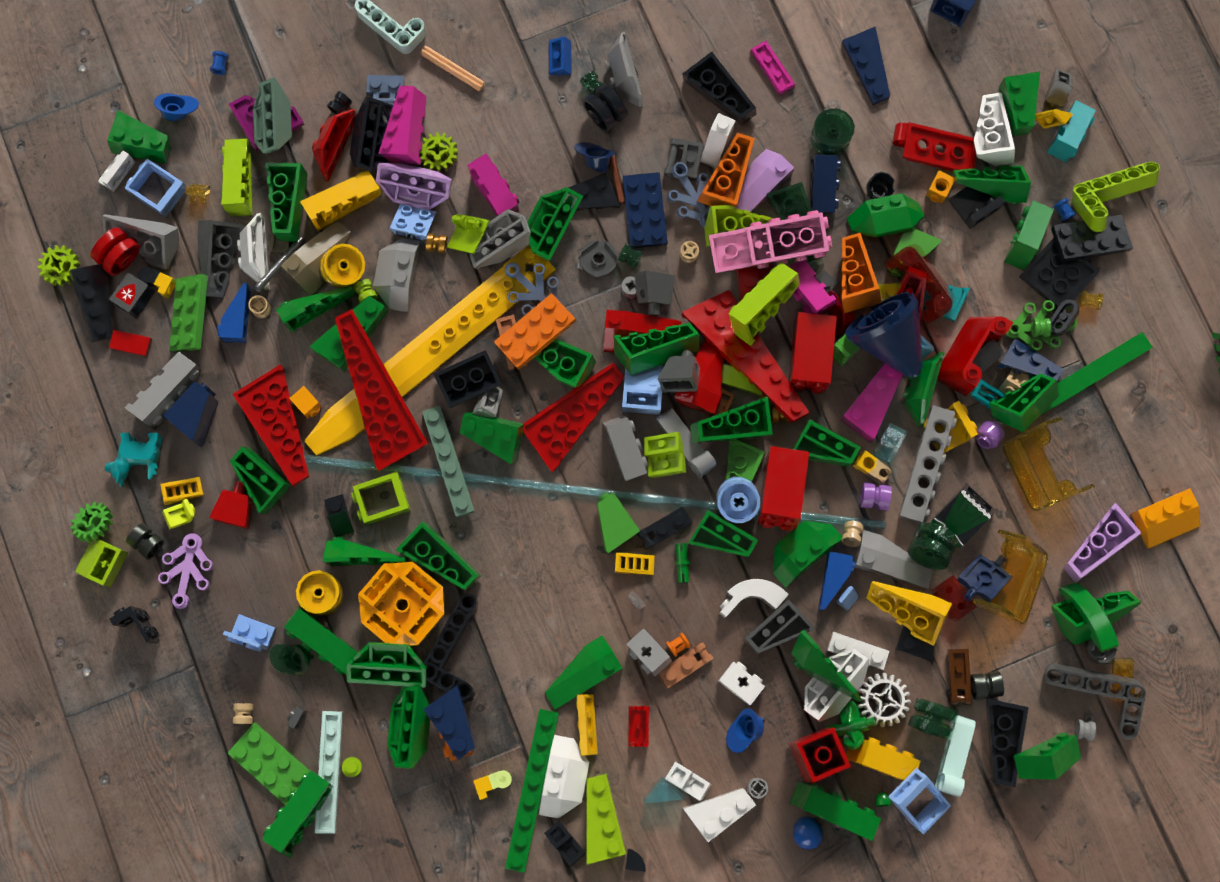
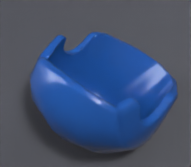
M805 816L799 818L794 823L793 838L796 844L806 850L815 849L820 845L823 840V830L815 818Z

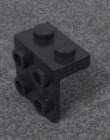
M129 606L126 609L123 607L113 613L114 616L109 618L112 625L124 628L135 622L147 643L157 644L160 642L158 639L160 636L159 632L154 626L150 625L148 621L150 616L145 609L142 610L133 606Z

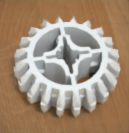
M882 673L881 678L879 674H875V681L872 677H868L869 684L864 682L862 685L865 690H858L859 693L863 694L861 696L863 704H858L857 706L858 708L864 707L865 709L861 711V715L868 713L866 718L874 717L876 725L880 721V727H885L886 722L889 727L893 726L892 719L896 724L900 723L898 716L901 718L906 717L902 710L909 711V708L904 705L911 703V700H905V696H909L910 693H903L902 691L907 686H899L901 679L893 682L894 675H890L887 679L886 673ZM877 684H886L881 693L871 692V689ZM891 687L898 695V702L891 697ZM883 694H885V699L888 700L887 702H890L883 703L884 706H882V701L879 700V698H877L884 697ZM868 697L875 701L876 713L870 708ZM886 707L896 708L895 712L890 716H881Z

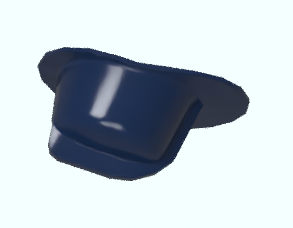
M581 142L574 146L575 151L584 156L585 164L588 168L603 173L607 171L610 158L615 155L614 151L607 150L593 143Z

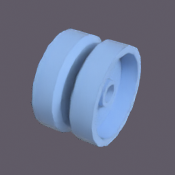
M732 477L720 485L717 492V505L720 513L727 520L734 523H744L751 520L757 514L760 508V496L756 486L750 480L743 477ZM742 497L740 502L734 500L735 498L739 499Z

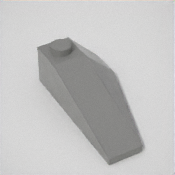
M863 530L861 545L858 546L854 560L855 568L921 588H929L933 573L932 569L884 536Z

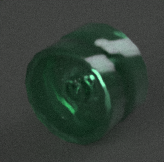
M835 108L821 112L817 116L811 131L813 147L823 155L842 154L848 148L854 135L855 125L852 117L847 112Z
M922 523L916 528L914 538L908 547V554L916 563L934 570L946 569L952 559V553L957 547L958 539L953 532L941 525Z
M916 698L913 708L924 716L911 715L908 726L930 736L951 740L954 730L943 722L956 723L959 712L928 700Z

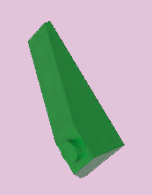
M1001 165L999 169L994 170L991 167H984L983 171H978L974 168L953 171L957 183L997 198L1001 196L1004 201L1013 204L1027 203L1031 181L1023 166Z
M805 630L801 631L791 652L795 659L793 661L794 665L799 671L804 670L809 676L860 702L862 698L858 691L840 671L837 672L836 666L829 657L826 658L820 647Z

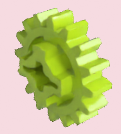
M436 132L434 137L430 133L428 140L423 138L424 144H422V150L419 151V156H421V163H424L425 169L430 166V170L437 169L438 172H441L442 168L448 171L447 166L454 167L452 161L458 160L456 155L459 152L456 149L457 144L453 142L451 136L447 138L446 133L439 136V133Z
M55 245L54 250L48 247L49 252L47 254L42 252L44 258L38 259L42 263V265L37 266L41 271L39 273L40 276L53 286H56L57 282L60 286H63L65 281L70 284L71 277L69 271L81 265L77 261L79 256L74 254L71 248L68 249L64 245L61 248Z

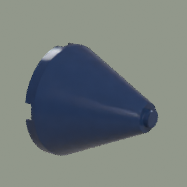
M903 292L883 300L882 303L871 307L873 311L865 317L861 314L847 328L845 333L847 338L857 347L906 377L911 376V378H914L921 374L923 359L918 300L913 293L910 295L909 292Z

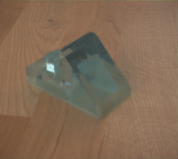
M890 423L883 432L872 455L890 464L907 431Z

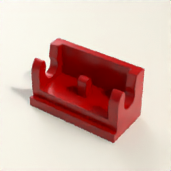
M629 706L628 746L649 747V706Z

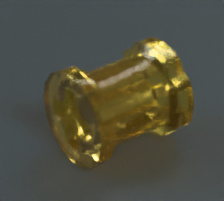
M1082 291L1079 306L1095 307L1096 310H1100L1103 304V293L1091 294L1087 293V291Z

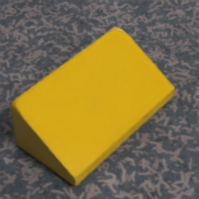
M1053 109L1037 113L1035 120L1043 129L1066 124L1073 114Z

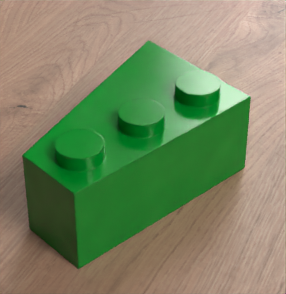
M1040 373L1020 385L1021 388L1014 392L1008 391L1005 393V397L998 401L993 400L989 402L992 418L1021 432H1025L1059 397L1056 379Z
M241 446L229 461L240 481L246 487L249 497L254 501L259 514H267L291 486L285 478L249 447Z

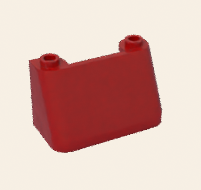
M1003 316L969 318L964 323L944 357L937 379L966 397L978 385L982 377L981 369L972 363L980 348L992 339L998 342L1002 335H1005L1010 330L1014 322Z

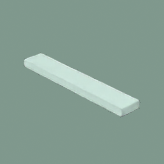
M322 711L318 775L332 784L334 788L319 811L316 810L315 833H336L343 712Z

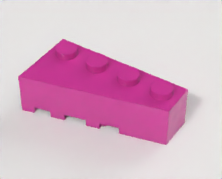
M399 86L379 150V154L391 163H421L419 151L422 150V143L420 138L424 131L422 119L425 118L427 96L415 86Z
M884 364L844 414L841 421L871 443L876 437L903 374Z

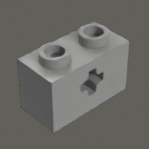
M642 629L626 644L630 649L627 651L634 660L638 658L643 663L640 667L647 674L652 673L654 677L672 662L670 656L645 629ZM648 651L649 653H651V656L648 657L644 653Z

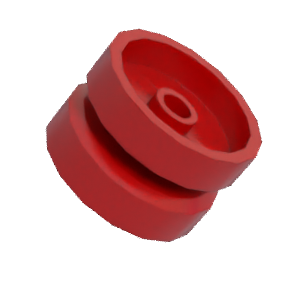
M116 227L101 236L93 246L90 257L97 264L103 265V269L111 276H116L134 262L140 252V245L133 239H128V235L122 229Z

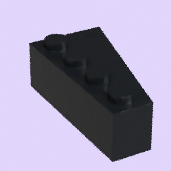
M710 52L682 73L685 83L741 126L756 116L755 105L713 52Z
M987 699L986 709L992 783L1016 787L1018 772L1014 755L1022 751L1029 707Z

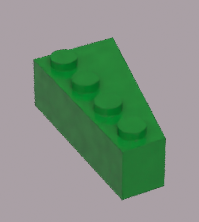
M265 162L268 176L267 184L269 185L268 195L271 204L272 233L279 241L298 242L303 209L300 201L304 200L308 173L301 163Z
M368 296L353 309L368 338L388 313L386 307L371 296ZM335 324L309 347L315 354L342 372H345L348 365Z
M768 396L691 424L692 444L760 438L773 435Z
M421 522L396 549L399 553L404 554L464 590H469L482 576L427 522Z
M311 770L309 773L304 774L300 780V786L289 795L288 803L277 812L276 820L265 829L264 837L261 840L291 859L294 854L291 851L293 846L300 844L304 837L302 836L304 828L311 826L315 818V810L319 811L334 786Z
M798 781L789 804L873 841L882 819L875 816L876 811L867 807L862 810L858 808L859 803L847 799V802L841 800L842 796L835 792L825 793L823 792L824 787L813 783L810 786Z

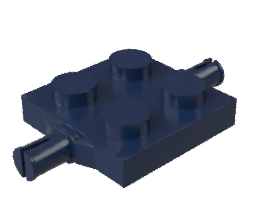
M979 554L964 570L957 581L969 589L963 596L965 600L971 601L977 595L990 604L1011 581L1013 576L1001 567L1006 562L1005 557L1002 559L1003 555H1000L996 561H992Z

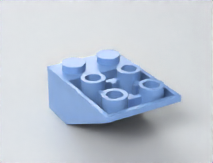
M664 364L634 375H630L625 368L622 412L660 415L662 388L657 379Z

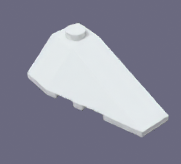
M1002 93L983 95L974 137L977 157L994 166L1014 163L1015 147Z

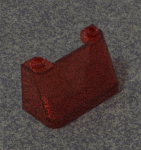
M910 244L884 262L888 270L898 268L901 272H904L911 266L926 273L925 290L931 299L924 303L927 310L922 317L927 324L942 317L954 306L956 301L954 293L919 245Z

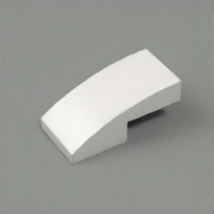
M677 762L673 764L665 778L699 801H702L711 786L709 782Z

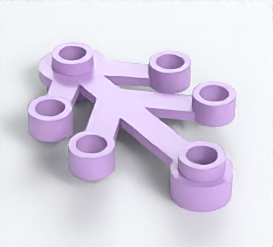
M194 533L186 535L182 541V546L172 553H165L162 557V561L166 565L174 564L175 559L186 553L185 560L167 573L162 572L158 576L160 583L169 584L172 578L182 572L178 593L172 599L173 605L179 609H185L190 603V599L186 595L190 573L196 580L198 589L207 590L210 586L209 581L202 576L194 564V554L201 561L200 567L203 570L210 571L214 566L213 562L206 557L201 549V537ZM190 540L195 541L193 546H189ZM171 556L172 560L167 563L166 557ZM205 562L210 563V566L207 569L204 568ZM167 575V581L163 582L162 577ZM202 581L206 582V586L204 588L200 587V583ZM179 597L183 598V602L181 604L177 603V599Z

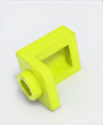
M187 499L183 500L179 505L162 511L169 530L192 522L195 516V509L192 504H189Z

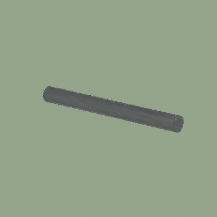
M299 236L298 242H294L254 286L256 291L260 292L282 268L281 265L305 242L303 237Z

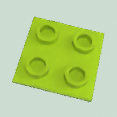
M459 214L452 216L451 221L457 227L447 248L475 254L490 221L463 214L462 216Z

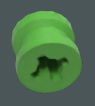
M1038 318L1032 319V337H1038L1039 335L1044 337L1050 336L1051 321L1049 318H1044L1043 320Z

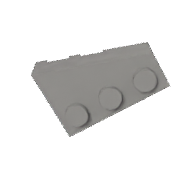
M622 415L603 422L623 479L627 481L646 474V468L649 466L645 456L642 457L639 451L642 449L639 438L635 439L633 432L636 429L633 421H629L626 416Z

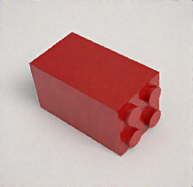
M798 312L793 326L788 379L795 391L802 392L805 389L811 390L815 394H822L826 392L831 384L837 316Z
M770 446L765 462L758 524H762L766 528L776 526L781 527L785 531L796 530L801 520L809 452Z
M823 728L788 743L803 781L814 783L851 767L835 728Z

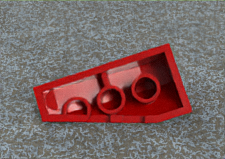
M606 310L603 352L614 353L613 336L627 337L629 333L637 332L638 335L649 333L648 330L651 329L662 331L669 326L681 325V321L628 311Z
M705 338L695 356L700 367L698 390L676 392L674 399L681 406L715 415L722 399L721 383L723 381L722 364L724 363V357Z

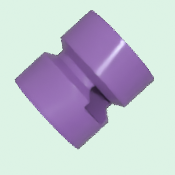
M863 483L860 494V507L871 509L875 506L877 510L888 511L892 494L891 486L879 485L876 487L872 483Z

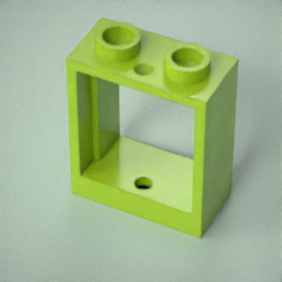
M398 472L353 486L352 498L354 503H358L360 509L357 511L360 522L363 521L366 525L411 511ZM392 481L400 506L368 516L361 491Z

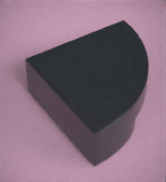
M628 848L625 869L646 872L643 858L639 853Z

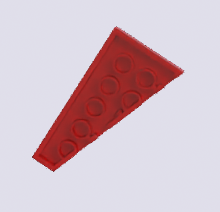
M280 364L232 395L291 485L295 487L309 478L310 475L292 401L289 399L290 393L284 368Z

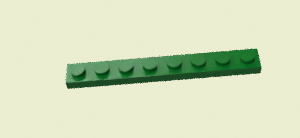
M539 709L505 869L525 873L559 716L558 712Z

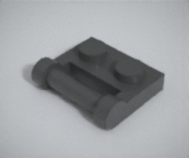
M676 138L670 139L669 145L671 148L667 168L664 169V175L674 177L671 170L675 165L678 148L681 147L683 148L681 162L685 163L688 167L686 176L688 179L696 181L703 143ZM676 169V172L678 174H681V171L679 169Z

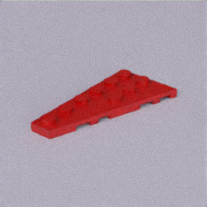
M614 362L523 423V433L552 474L624 380L623 374Z

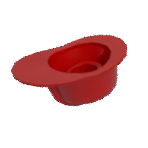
M828 291L827 294L829 296L834 295L836 298L832 310L828 311V314L830 316H837L835 334L841 335L844 329H847L855 320L854 311L844 313L843 304L834 291Z

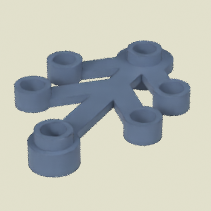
M678 162L672 167L671 172L675 178H679L689 196L681 194L676 190H671L667 194V199L670 202L679 201L696 206L699 212L689 210L686 206H681L677 209V216L679 218L689 217L699 220L700 225L705 228V217L708 216L710 206L707 205L705 208L704 204L697 202L709 181V176L706 173H701L697 176L698 187L696 192L686 176L688 172L687 165L683 162ZM676 169H679L681 171V174H678L676 172ZM701 176L705 178V182L701 181ZM671 193L676 196L675 199L671 197ZM681 209L685 211V215L681 214Z
M516 263L506 265V275L510 278H516L531 292L517 293L512 291L508 294L510 302L515 303L523 300H539L542 302L546 298L543 284L544 265L538 263L534 266L536 287L520 273V267ZM512 266L516 268L514 274L509 273V268ZM537 266H542L543 271L541 273L536 272ZM553 276L548 279L547 283L550 287V294L552 293L557 298L559 280ZM551 279L557 281L555 286L550 285L549 281ZM512 293H515L517 295V299L515 301H512L510 299V295ZM526 304V305H524V306L522 307V313H523L524 315H526V313L524 312V308H525L526 306H529V307L531 308V310H532L534 307H532V306L529 305V304Z

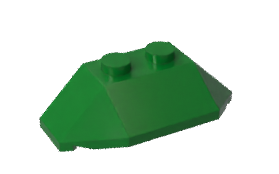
M565 187L540 196L527 221L531 232L529 245L532 253L550 261L583 198L582 195Z
M900 193L865 201L847 217V222L852 234L861 233L865 236L880 237L913 230L924 219L925 215L919 202Z
M939 352L924 360L921 374L914 378H911V376L907 378L910 380L909 386L905 387L902 397L905 398L904 405L915 425L919 428L924 425L944 357L943 352Z
M804 520L797 526L796 530L793 529L775 544L773 575L787 588L841 543L842 535L832 524Z
M369 642L347 663V682L426 688V666L408 644Z
M403 686L401 692L391 705L387 747L394 761V767L413 769L428 749L430 718L424 709L429 706V703L421 687Z

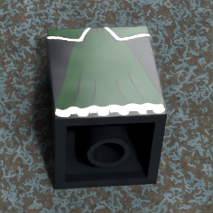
M966 483L933 517L931 521L933 523L932 527L940 534L943 532L948 537L946 540L953 547L958 546L961 548L993 516L995 509Z

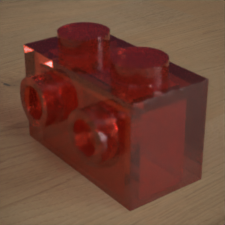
M954 575L949 576L931 589L933 596L952 603L947 618L954 622L960 620L977 607L972 599L971 601L964 599L963 596L967 592Z

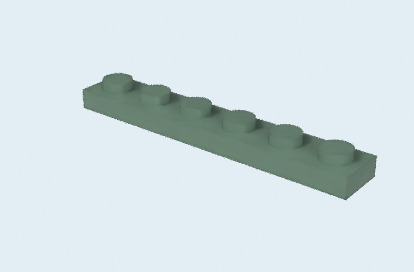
M437 406L422 411L456 518L475 513L441 407Z

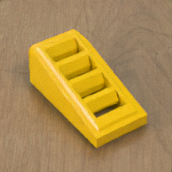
M200 477L160 484L164 505L203 496ZM195 483L196 487L195 493L192 492L191 484ZM187 485L189 494L184 493L183 486ZM179 487L181 495L177 496L175 488ZM169 489L172 490V495H173V497H169V495H168V490H169Z
M616 552L615 573L654 575L655 556ZM622 558H625V568H621ZM629 559H633V569H629ZM637 559H641L640 570L637 569ZM645 559L649 560L648 570H644Z

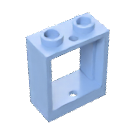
M146 159L145 162L139 165L138 171L127 181L125 187L130 195L165 218L188 189L182 181L149 159ZM153 171L172 183V186L157 205L138 193Z
M917 768L888 796L911 825L922 834L930 829L951 807L931 780ZM926 787L934 798L914 818L906 807Z

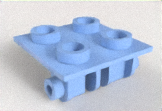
M400 204L390 226L391 232L407 238L411 234V239L415 236V239L424 241L427 239L436 211Z

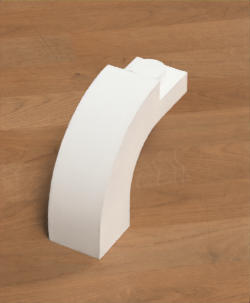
M745 580L733 586L726 593L732 599L729 600L727 598L719 606L722 609L719 614L726 618L735 606L746 598L760 599L771 609L775 610L789 594L775 583L767 580Z

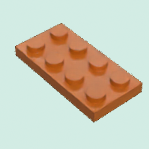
M551 293L496 339L494 343L513 365L520 370L576 322V319Z

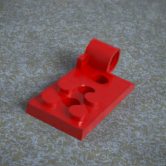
M911 122L897 123L895 125L892 143L895 146L904 147L902 158L949 171L975 168L976 150L973 137ZM924 141L926 143V149H922L919 146L918 142ZM936 145H941L944 153H939L936 150ZM954 149H958L961 152V157L954 155Z

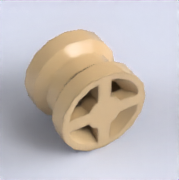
M687 241L681 246L680 258L685 263L695 262L698 258L699 247L695 242Z

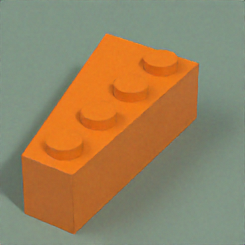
M740 133L735 135L697 202L709 206L731 205L734 208L737 206L755 138Z
M861 233L842 238V304L844 313L882 303L880 289Z

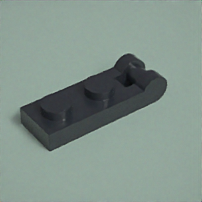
M682 506L640 530L637 536L642 539L645 550H648L691 525L692 521ZM653 532L656 538L651 540L648 534Z

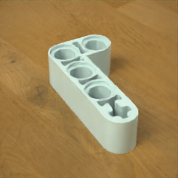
M357 0L355 2L358 17L403 54L412 52L426 36L424 22L419 18L411 19L402 27L370 0ZM415 28H421L419 31H413ZM389 30H395L393 33H388ZM403 41H409L407 44H401Z
M958 715L953 717L935 787L940 792L960 797L963 792L965 780L962 779L975 729L976 723L974 720Z

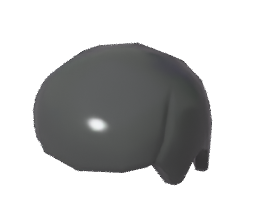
M1092 639L1087 644V652L1090 659L1100 665L1109 664L1114 660L1118 648L1115 647L1100 652Z

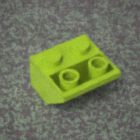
M92 539L75 572L96 583L111 588L129 552L100 539L97 541Z

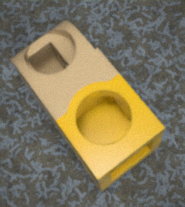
M866 450L859 454L852 465L853 468L860 470L881 485H884L892 473L889 467Z

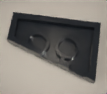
M903 625L895 650L934 662V646L915 638L910 634L911 631Z

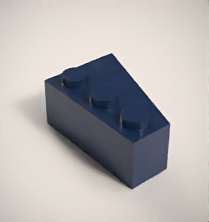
M837 155L811 156L813 167L810 177L812 179L810 211L818 210V212L835 213V209H838L839 198H836V190H839L840 180L837 179V171H840L841 161L838 160Z
M459 686L454 687L424 709L458 760L477 748Z

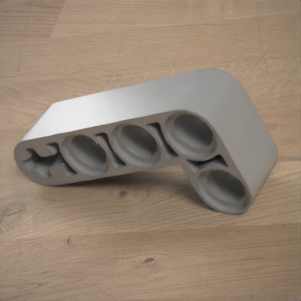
M672 408L655 419L665 434L680 432L685 461L698 478H701L715 468L716 461L709 451H704L699 443L692 444L691 432Z

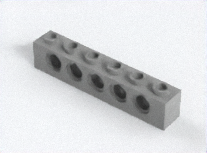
M934 405L930 408L898 516L899 518L919 524L923 523V520L927 521L930 509H927L929 501L932 502L935 496L933 486L934 483L938 484L941 475L938 469L940 465L944 464L946 454H943L945 446L949 447L952 437L949 436L950 428L954 429L957 418L954 417L955 411ZM936 424L944 427L943 433L935 431L934 427ZM931 442L937 443L939 450L936 452L930 450L929 444ZM924 461H931L934 466L933 469L927 470L924 467ZM919 479L927 480L928 487L921 488L918 484ZM914 497L922 499L923 504L921 507L913 504Z

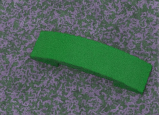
M1072 583L1058 589L1068 605L1073 604L1091 629L1092 634L1090 637L1100 652L1119 646L1118 639L1108 617L1095 598L1078 583Z

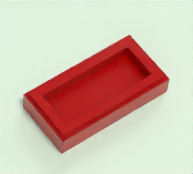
M114 330L109 348L147 357L152 338Z

